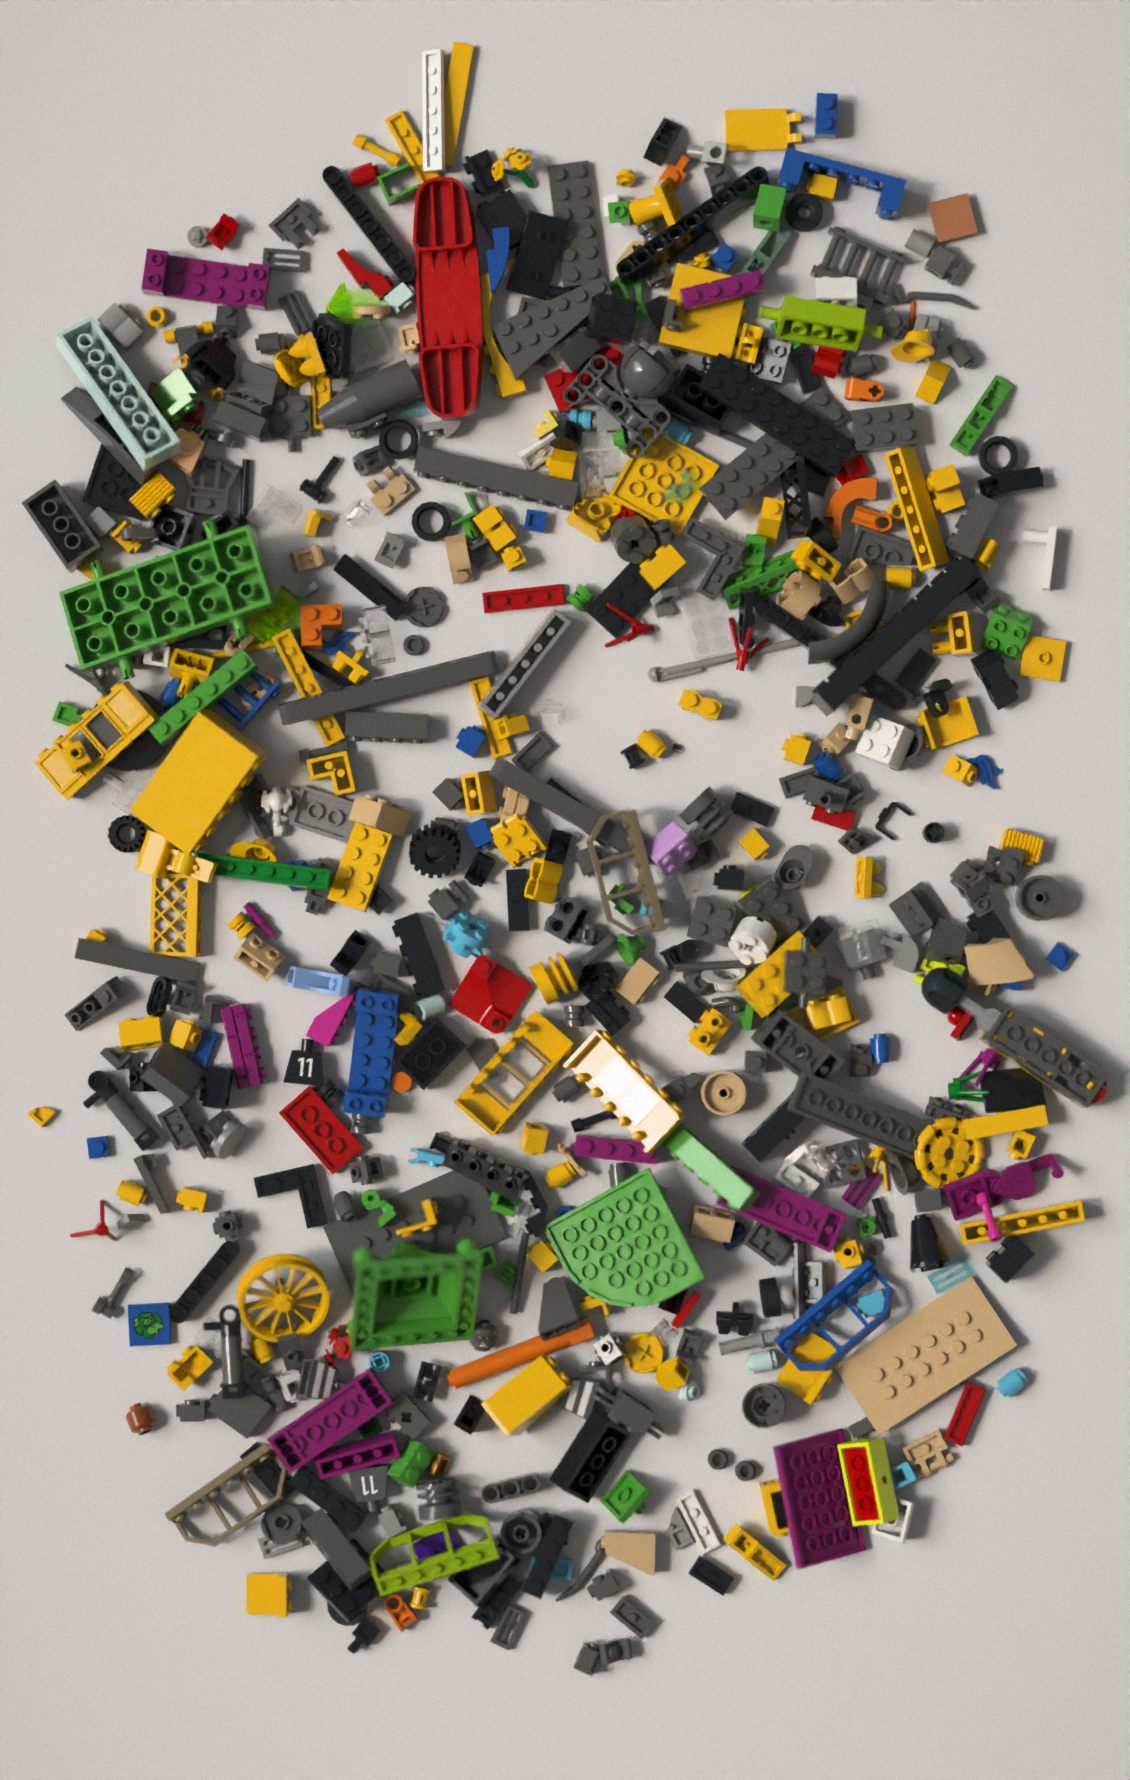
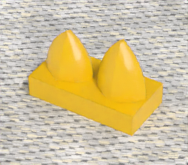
M313 333L305 335L303 340L291 347L288 355L299 358L310 356V359L300 366L299 373L306 376H317V378L324 377L326 371Z
M856 857L854 898L871 899V897L878 896L886 890L880 883L872 880V877L879 874L883 869L877 861L873 860V857Z

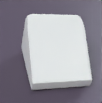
M618 193L603 198L604 217H609L608 203L619 202Z

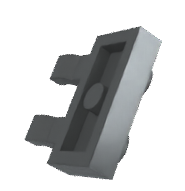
M299 198L269 224V227L282 241L288 238L297 249L304 243L294 232L303 224L312 235L319 230L310 220L313 213Z
M989 846L982 871L988 878L994 877V882L1014 887L1025 851L1004 846L1003 850H999L996 847ZM999 861L998 866L992 864V863H996V862Z

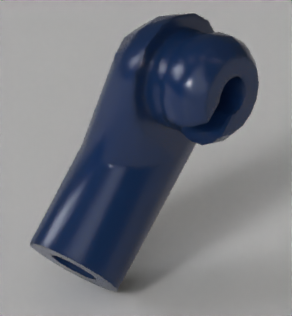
M735 1222L730 1243H723L728 1252L744 1240L745 1227L741 1222Z

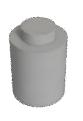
M913 229L904 247L923 258H926L927 255L931 257L937 246L934 245V239L916 229Z

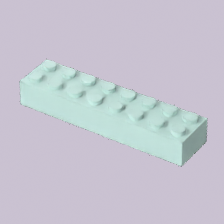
M92 316L57 334L56 347L143 471L179 453L180 440Z

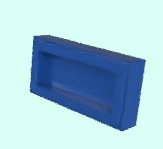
M201 1028L203 1029L201 1040L195 1052L190 1051L188 1059L204 1070V1068H207L219 1034Z

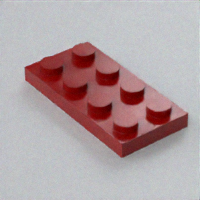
M613 344L596 353V355L608 357L618 367H621L624 354L620 345ZM591 359L586 360L582 364V368L575 373L563 372L559 368L544 375L560 414L593 400L587 396L579 405H570L564 400L565 390ZM604 359L597 360L596 367L598 370H602L605 367ZM589 374L583 377L584 385L588 386L592 383V377ZM604 381L612 390H615L609 383ZM576 390L571 391L569 395L570 400L573 402L578 400L579 393Z
M311 1086L307 1087L279 1112L332 1175L364 1148Z

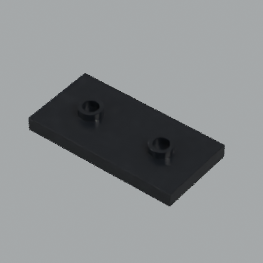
M528 210L506 290L546 301L568 225L567 220Z

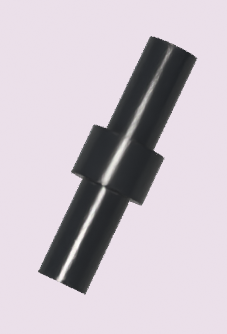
M879 1197L872 1199L871 1201L876 1212V1222L880 1224L884 1239L890 1238L892 1234L887 1222L889 1220L887 1213H884Z

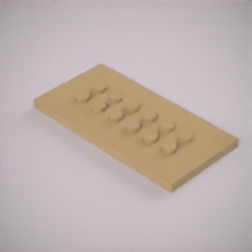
M971 1276L834 1365V1367L878 1435H881L1016 1347L1017 1344Z

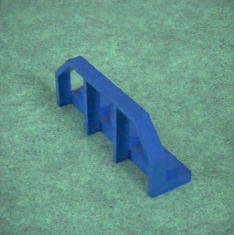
M867 1259L773 1340L799 1371H828L890 1317L894 1290ZM876 1276L886 1287L883 1312L868 1324L848 1299L857 1294L860 1288L872 1281ZM845 1303L865 1327L840 1348L821 1327L820 1323L824 1322L832 1312L839 1309ZM815 1327L837 1350L823 1363H798L788 1351L793 1349L796 1343L803 1337L809 1335Z

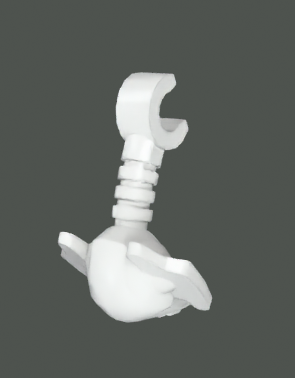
M273 786L272 792L269 795L264 790L261 797V807L265 808L267 813H270V809L273 810L274 837H282L281 809L283 808V812L286 813L288 808L292 806L290 791L286 790V794L281 792L280 786Z

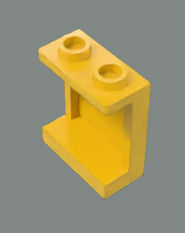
M967 696L949 701L948 713L940 718L933 717L928 709L918 712L919 716H916L919 728L923 727L925 733L923 736L926 748H930V751L979 735ZM937 705L936 708L941 711L940 705Z
M779 1478L759 1482L771 1536L775 1535V1538L787 1536V1532H789L788 1522L777 1524L770 1493L781 1491Z

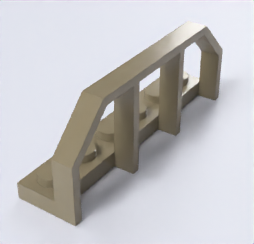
M626 808L600 816L586 842L607 921L631 935H637L650 930L661 931L666 929L636 810ZM624 815L622 816V823L624 828L628 830L627 843L632 849L597 859L593 842L607 819ZM634 855L632 856V862L634 867L638 869L639 876H637L639 886L607 895L599 864ZM643 890L644 896H642V901L645 908H648L649 915L647 920L649 925L632 930L612 917L608 900Z
M264 1443L165 1513L168 1521L176 1525L185 1541L215 1547L283 1499L289 1471L272 1446ZM271 1455H273L282 1470L276 1496L262 1505L244 1476L252 1473L255 1470L254 1467L258 1464L269 1461L272 1458ZM237 1479H239L257 1507V1510L234 1526H231L214 1498L218 1497L221 1494L220 1491L225 1487L235 1485L238 1482ZM207 1500H209L227 1531L212 1541L189 1537L181 1524L187 1518L188 1513L202 1508Z

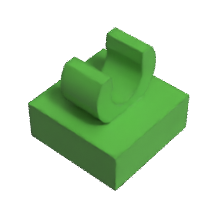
M506 1259L494 1276L510 1288L514 1283L516 1266Z

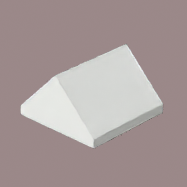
M895 1496L900 1518L885 1524H873L871 1533L905 1544L914 1502L910 1499Z

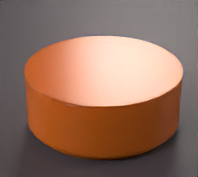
M398 1072L392 1077L391 1085L397 1092H406L412 1085V1079L405 1072Z

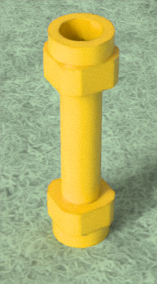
M357 134L354 139L353 145L361 150L365 148L387 160V164L394 167L398 166L402 156L393 151L390 153L367 141V137Z
M212 321L201 322V325L196 326L197 334L203 333L207 335L214 333ZM173 329L163 331L166 343L176 342V331Z

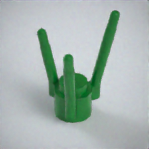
M981 1071L960 1078H953V1082L948 1083L949 1099L984 1102L982 1097L966 1095L989 1094V1090H965V1084H961L963 1081L977 1077Z

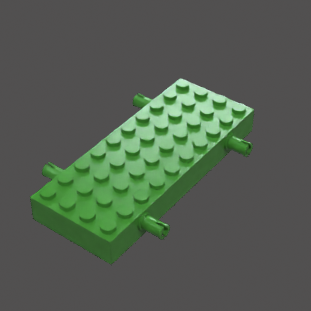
M215 519L208 520L209 523L207 521L202 523L207 540L109 575L105 574L101 559L94 560L95 563L93 561L90 562L89 565L91 566L94 580L59 592L81 670L90 673L91 666L95 670H99L119 663L122 679L127 680L130 679L129 676L131 678L135 677L130 659L229 623L233 624L237 640L244 639L243 636L245 638L249 637L244 619L278 607L256 530L246 525L219 535Z

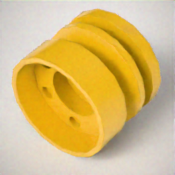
M560 952L555 954L559 961L554 964L551 956L548 957L550 965L548 968L541 961L528 967L547 1005L559 1000L557 991L559 989H562L566 995H569L566 988L569 984H571L574 992L579 990L576 976L568 960Z

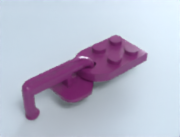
M1046 1154L1028 1162H1019L1008 1166L1002 1172L994 1169L981 1170L943 1185L952 1216L957 1221L983 1211L982 1207H978L976 1196L980 1193H988L992 1201L989 1204L991 1208L1001 1203L1005 1197L1020 1200L1032 1195L1036 1190L1033 1172L1051 1166L1052 1176L1058 1179L1063 1177L1064 1171L1054 1154Z

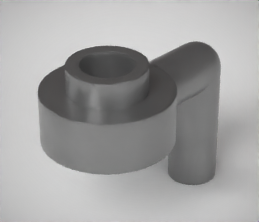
M205 429L200 438L205 443V447L209 438L230 448H233L236 441L233 439L234 435L225 430L219 433Z

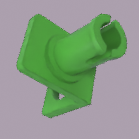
M466 491L464 494L472 511L451 521V524H461L467 539L470 540L473 539L470 530H472L475 537L479 536L480 533H478L472 520L473 516L478 513Z

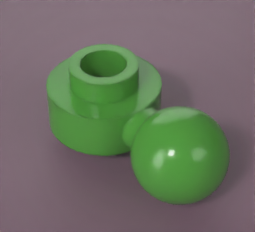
M626 428L616 429L615 434H613L614 445L618 446L621 452L627 455L626 446L631 439H629ZM634 444V445L632 446V448H631V451H632V452L634 451V449H635V447H636V444Z

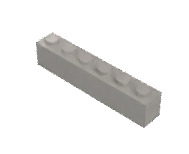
M556 609L551 610L476 707L491 719H496L571 621Z

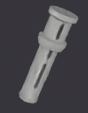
M775 1327V1330L758 1331L756 1335L718 1342L721 1356L757 1347L765 1349L766 1346L774 1345L776 1342L773 1339L780 1334L779 1328Z

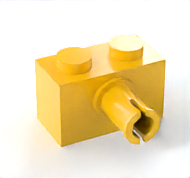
M175 648L169 664L170 677L181 680L176 694L182 697L184 693L185 697L190 693L193 683L200 685L215 672V659Z

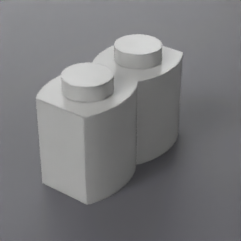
M114 302L97 320L128 350L144 334L141 330L144 326L136 318L132 320L127 315L129 311L122 304L118 306Z

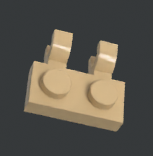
M389 466L382 473L391 483L383 490L379 488L373 479L366 484L375 495L371 501L383 516L415 490L403 474L397 477Z

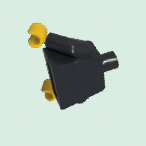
M215 337L212 340L204 339L198 341L185 351L186 354L184 356H176L172 361L175 363L181 359L182 364L178 368H185L188 363L187 360L191 359L190 364L217 388L210 389L207 393L209 398H212L216 393V397L213 400L216 402L223 399V390L226 391L236 378V354L229 348L230 340L226 337Z

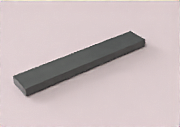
M78 938L74 956L76 959L180 981H189L194 984L196 983L199 963Z

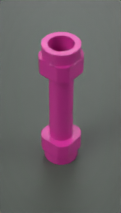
M987 1192L980 1193L976 1196L978 1207H982L989 1228L987 1231L988 1238H990L991 1242L1000 1241L1003 1238L1001 1228L996 1226L989 1205L992 1203L991 1198Z

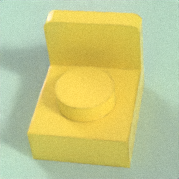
M544 410V414L549 422L543 421L535 427L534 436L537 440L550 431L554 432L559 428L557 422L560 420L554 411Z

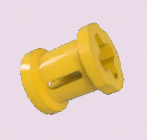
M415 1585L413 1586L414 1593L409 1606L426 1610L427 1606L425 1604L431 1589Z

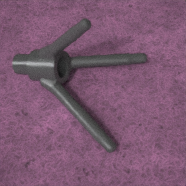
M69 664L65 665L67 669L89 682L97 691H100L102 696L110 693L106 682V667L101 668V674L98 675L94 667L91 666L90 670L94 676L91 679Z

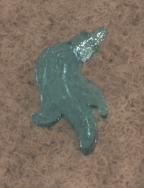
M416 399L400 406L397 410L398 418L408 421L410 416L421 417L426 415L427 411L424 410L428 409L427 402L417 403L418 400Z
M682 467V481L679 484H669L664 488V490L669 489V491L662 495L661 502L675 497V502L681 505V499L691 493L694 484L690 479L689 472L686 471V467Z

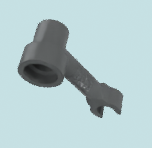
M125 1268L109 1298L105 1300L99 1297L92 1311L98 1315L101 1313L111 1319L117 1309L114 1307V1304L133 1271Z

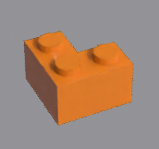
M342 604L300 605L302 650H323V630H343Z

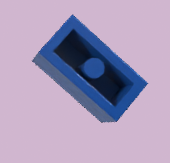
M817 93L814 138L835 139L838 94Z

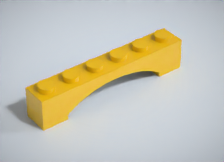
M489 273L481 275L483 336L486 344H483L485 356H490L492 362L488 364L491 376L496 375L498 383L494 384L497 395H502L504 400L526 393V388L522 377L517 381L515 380L509 364L502 357L495 344L490 327V307L492 298L497 295V292L491 294Z

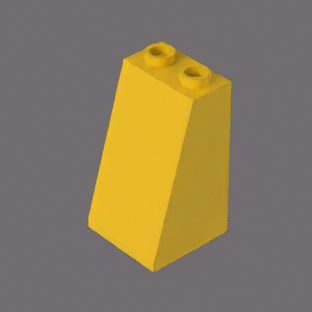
M539 1356L481 1404L506 1436H520L573 1387L569 1383L571 1381L569 1376L565 1372H560L556 1367L558 1365L551 1356Z

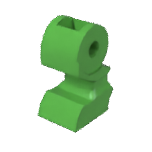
M369 1189L362 1194L363 1205L368 1210L377 1208L383 1210V1215L378 1217L380 1228L397 1215L395 1206L386 1200L381 1201L378 1191Z

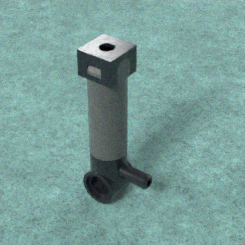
M105 1071L91 1073L88 1078V1085L95 1093L83 1102L84 1106L90 1108L101 1099L133 1137L140 1149L145 1151L160 1136L149 1126ZM97 1075H101L104 1078V1084L101 1087L96 1086L94 1083V1078Z
M228 1304L219 1312L220 1322H206L203 1324V1328L205 1331L220 1330L223 1399H239L245 1397L241 1316L236 1305ZM230 1309L235 1312L234 1320L230 1321L225 1318L226 1310Z

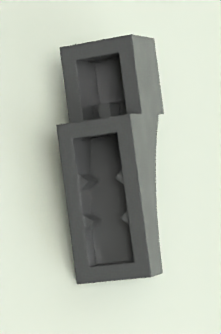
M196 325L175 328L180 356H184L186 354L185 351L199 341ZM188 359L187 366L182 368L196 391L206 390L205 377L190 364L191 359Z

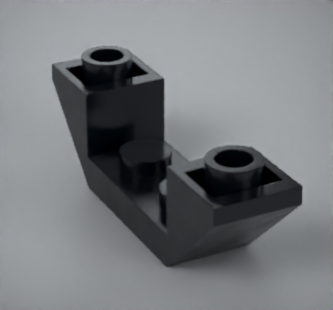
M522 1169L525 1171L524 1174L530 1176L524 1189L525 1191L530 1190L533 1196L530 1198V1201L535 1210L540 1209V1212L526 1218L528 1223L525 1224V1227L530 1235L534 1234L535 1238L540 1235L548 1206L530 1171Z

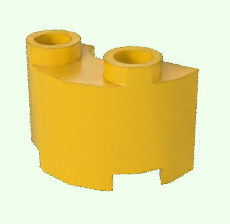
M197 1345L193 1348L188 1346L181 1353L183 1358L179 1362L174 1360L166 1368L169 1371L167 1375L183 1391L213 1363Z

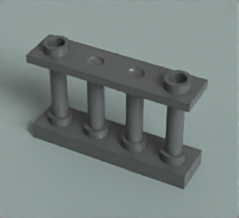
M830 227L827 234L833 237L822 263L818 266H813L810 276L815 278H840L848 276L858 249L861 248L869 251L870 255L859 280H857V293L873 298L874 303L885 307L890 297L886 295V288L896 265L903 266L905 258L902 257L903 255L894 250L888 252L848 235L846 230L840 227ZM840 240H843L852 245L841 271L835 274L829 271V265ZM880 256L888 259L889 262L878 288L873 290L867 287V280L877 257Z

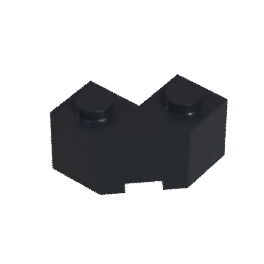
M990 648L970 659L975 673L984 684L987 694L997 710L1019 699L1017 694L1019 687L1014 679H1010L1003 666L1005 661L1000 653L996 655L994 650Z

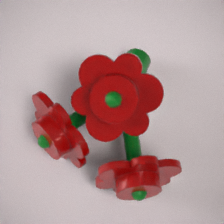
M338 1325L337 1328L333 1327L328 1331L329 1345L337 1338V1342L333 1344V1350L337 1353L330 1356L326 1348L327 1354L324 1355V1362L329 1366L333 1365L335 1369L337 1368L334 1364V1359L342 1357L343 1359H349L352 1351L369 1350L351 1351L350 1337H342L338 1334L342 1325Z

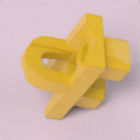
M743 323L734 359L755 364L764 328ZM752 344V348L746 347L744 345Z
M362 648L356 652L352 659L340 650L336 653L337 658L332 667L339 673H342L347 665L353 668L348 679L354 684H358L364 677L367 678L370 674L358 664L365 654V650Z

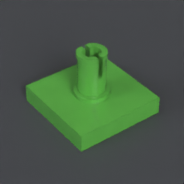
M626 1470L601 1499V1503L624 1524L634 1512L636 1514L642 1513L638 1507L643 1510L645 1509L646 1505L643 1501L650 1492L631 1472Z

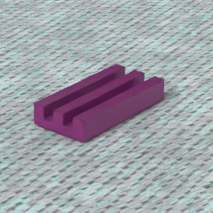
M866 1165V1171L869 1172L867 1174L868 1179L862 1181L850 1199L847 1196L857 1182L851 1183L841 1196L843 1200L856 1209L860 1208L881 1177V1175L873 1172ZM872 1175L875 1176L873 1181L870 1183V1185L868 1186V1188L856 1204L854 1200L857 1198V1196L859 1195L863 1187L866 1185Z

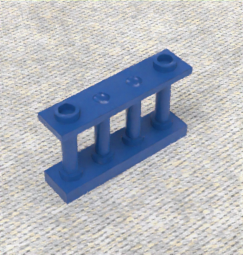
M254 671L250 677L267 691L259 701L240 684L234 688L241 697L253 706L246 716L224 697L217 703L240 722L235 728L242 732L271 698L274 700L281 693L280 688L282 685L276 681L272 686L257 671Z

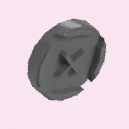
M418 587L411 590L405 597L404 602L408 607L404 614L412 625L420 628L430 627L441 619L444 612V603L441 596L434 589Z

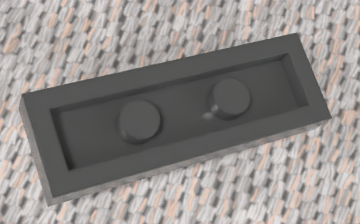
M151 1154L145 1157L140 1155L133 1160L160 1214L169 1211L170 1209L151 1173V1170L159 1165L156 1156Z

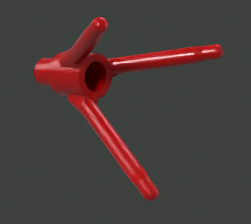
M610 603L606 604L611 610L633 623L631 633L606 643V648L624 640L630 642L638 636L654 632L653 624L641 623Z
M729 617L728 621L736 648V661H738L736 669L744 671L749 659L769 641V638H765L751 652L747 651L752 628L749 627L743 650L740 649L733 620Z
M100 1200V1223L96 1224L95 1229L70 1234L71 1238L98 1234L99 1236L106 1235L113 1241L117 1240L114 1235L108 1232V1226L105 1224L104 1200Z

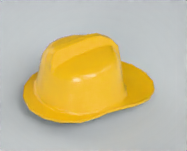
M928 329L909 331L903 342L891 349V354L896 360L906 363L919 361L935 353Z
M258 838L250 843L239 842L231 846V857L277 863L275 856L277 847L266 839Z

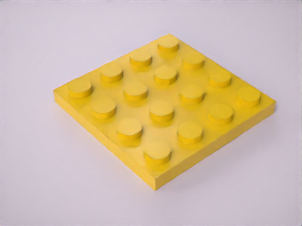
M652 428L645 430V437L648 440L654 437V430ZM662 434L645 456L639 459L631 457L628 459L608 497L651 522L669 519L671 524L670 531L679 537L703 496L699 488L714 476L719 465ZM639 444L636 445L632 452L634 455H638L641 452Z

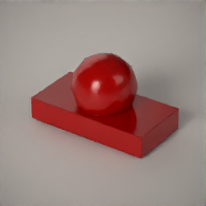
M955 1006L947 1014L948 1021L956 1026L950 1036L959 1041L974 1019L973 1016L958 1006Z

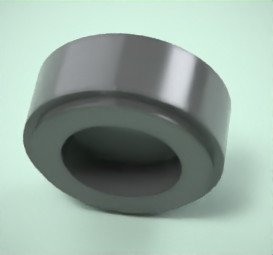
M410 635L404 640L403 647L407 654L417 656L423 651L424 643L419 636Z

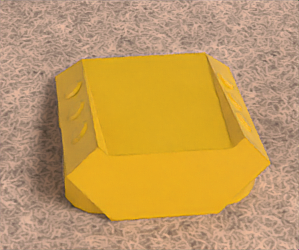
M589 484L566 520L570 526L589 536L594 542H601L622 510L623 505L609 498L608 494L599 488Z

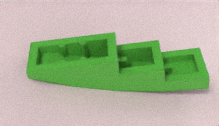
M996 375L949 446L967 456L1013 386Z

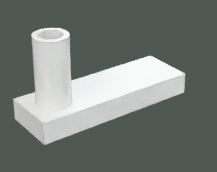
M1049 527L1048 532L1024 529L1023 542L1047 544L1042 590L1051 591L1058 535L1057 527Z

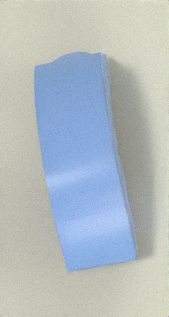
M289 966L285 986L346 997L351 984L349 981L350 977Z

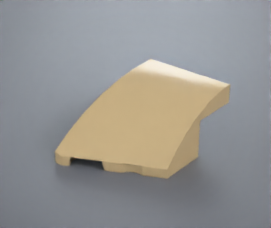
M993 938L987 944H967L964 947L971 985L1004 984L1034 979L1036 977L1034 971L1031 972L1024 962L1025 957L1019 952L1012 938Z

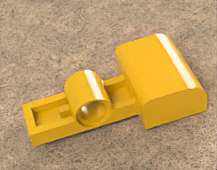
M147 830L134 869L165 879L169 869L211 884L218 864L175 850L176 846L162 835Z

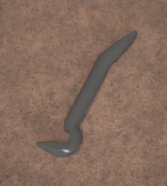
M894 284L893 296L900 304H907L914 299L952 302L965 308L974 309L972 305L954 294L911 291L907 293L906 298H902L897 284Z
M601 1539L595 1545L596 1554L576 1582L555 1599L556 1602L575 1594L581 1589L603 1558L604 1551L601 1550Z

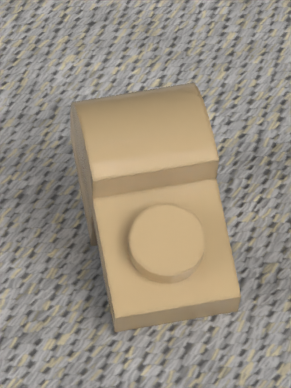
M465 534L444 537L453 584L473 581Z

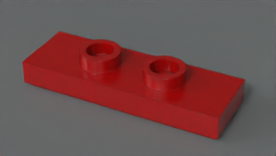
M968 1381L966 1382L943 1439L963 1447L986 1389Z

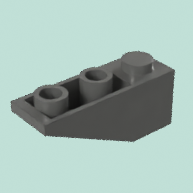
M115 976L68 1011L65 1016L74 1029L78 1031L115 1004L129 991L118 976Z

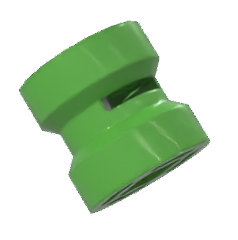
M579 584L576 587V591L566 599L579 612H582L585 604L591 602L595 597L582 584Z

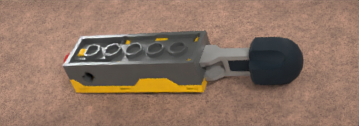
M935 968L925 975L922 982L924 999L943 1014L950 1013L955 1006H958L973 1016L977 1027L984 1031L979 1038L981 1042L1080 1108H1088L1090 1104L1099 1103L1105 1098L1108 1092L1106 1078L1110 1073L1009 1005H1001L998 1010L995 1008H982L963 995L968 986L967 980L948 968Z

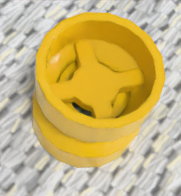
M240 912L227 925L231 930L237 932V936L241 940L256 927L246 919V915L243 912Z

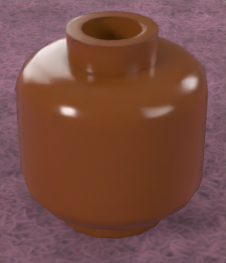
M137 1403L131 1406L130 1411L126 1414V1420L133 1433L144 1435L154 1429L153 1426L156 1420L150 1406H142L141 1403Z

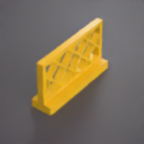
M166 874L165 879L170 885L162 892L157 887V880L160 877L152 875L150 953L162 956L201 957L203 881L183 874ZM181 878H188V887L181 892L175 884ZM171 887L180 894L173 902L165 895ZM161 897L169 903V906L162 912L157 908V901ZM183 897L187 902V908L181 913L174 904ZM171 907L179 914L172 923L164 915ZM161 917L169 925L162 932L156 928V922ZM181 918L186 922V929L182 933L174 926ZM170 928L178 934V937L172 943L163 936ZM162 938L168 946L162 952L155 951L156 942ZM180 938L186 943V952H178L173 946Z

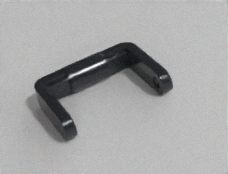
M896 802L890 803L887 808L884 807L877 817L879 820L875 824L876 830L892 841L894 837L879 826L890 815L893 806L908 816L911 815L909 811Z

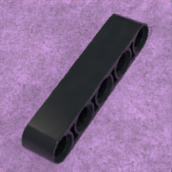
M228 1240L224 1242L169 1311V1318L172 1322L179 1324L185 1321L240 1253V1245L237 1241ZM227 1244H233L236 1247L234 1255L226 1253L225 1247ZM214 1260H220L223 1263L221 1271L213 1269L212 1263ZM201 1276H207L210 1279L208 1287L200 1285L199 1279ZM188 1292H193L197 1295L195 1303L187 1301L186 1295ZM174 1309H182L184 1317L182 1319L175 1318L173 1314Z

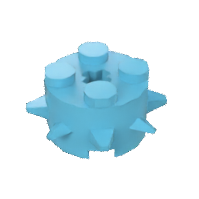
M461 910L455 916H450V924L441 922L446 928L443 934V941H448L451 945L450 950L457 955L468 958L470 955L477 957L478 955H483V947L492 948L486 943L490 937V924L487 920L479 919L471 915L467 910Z

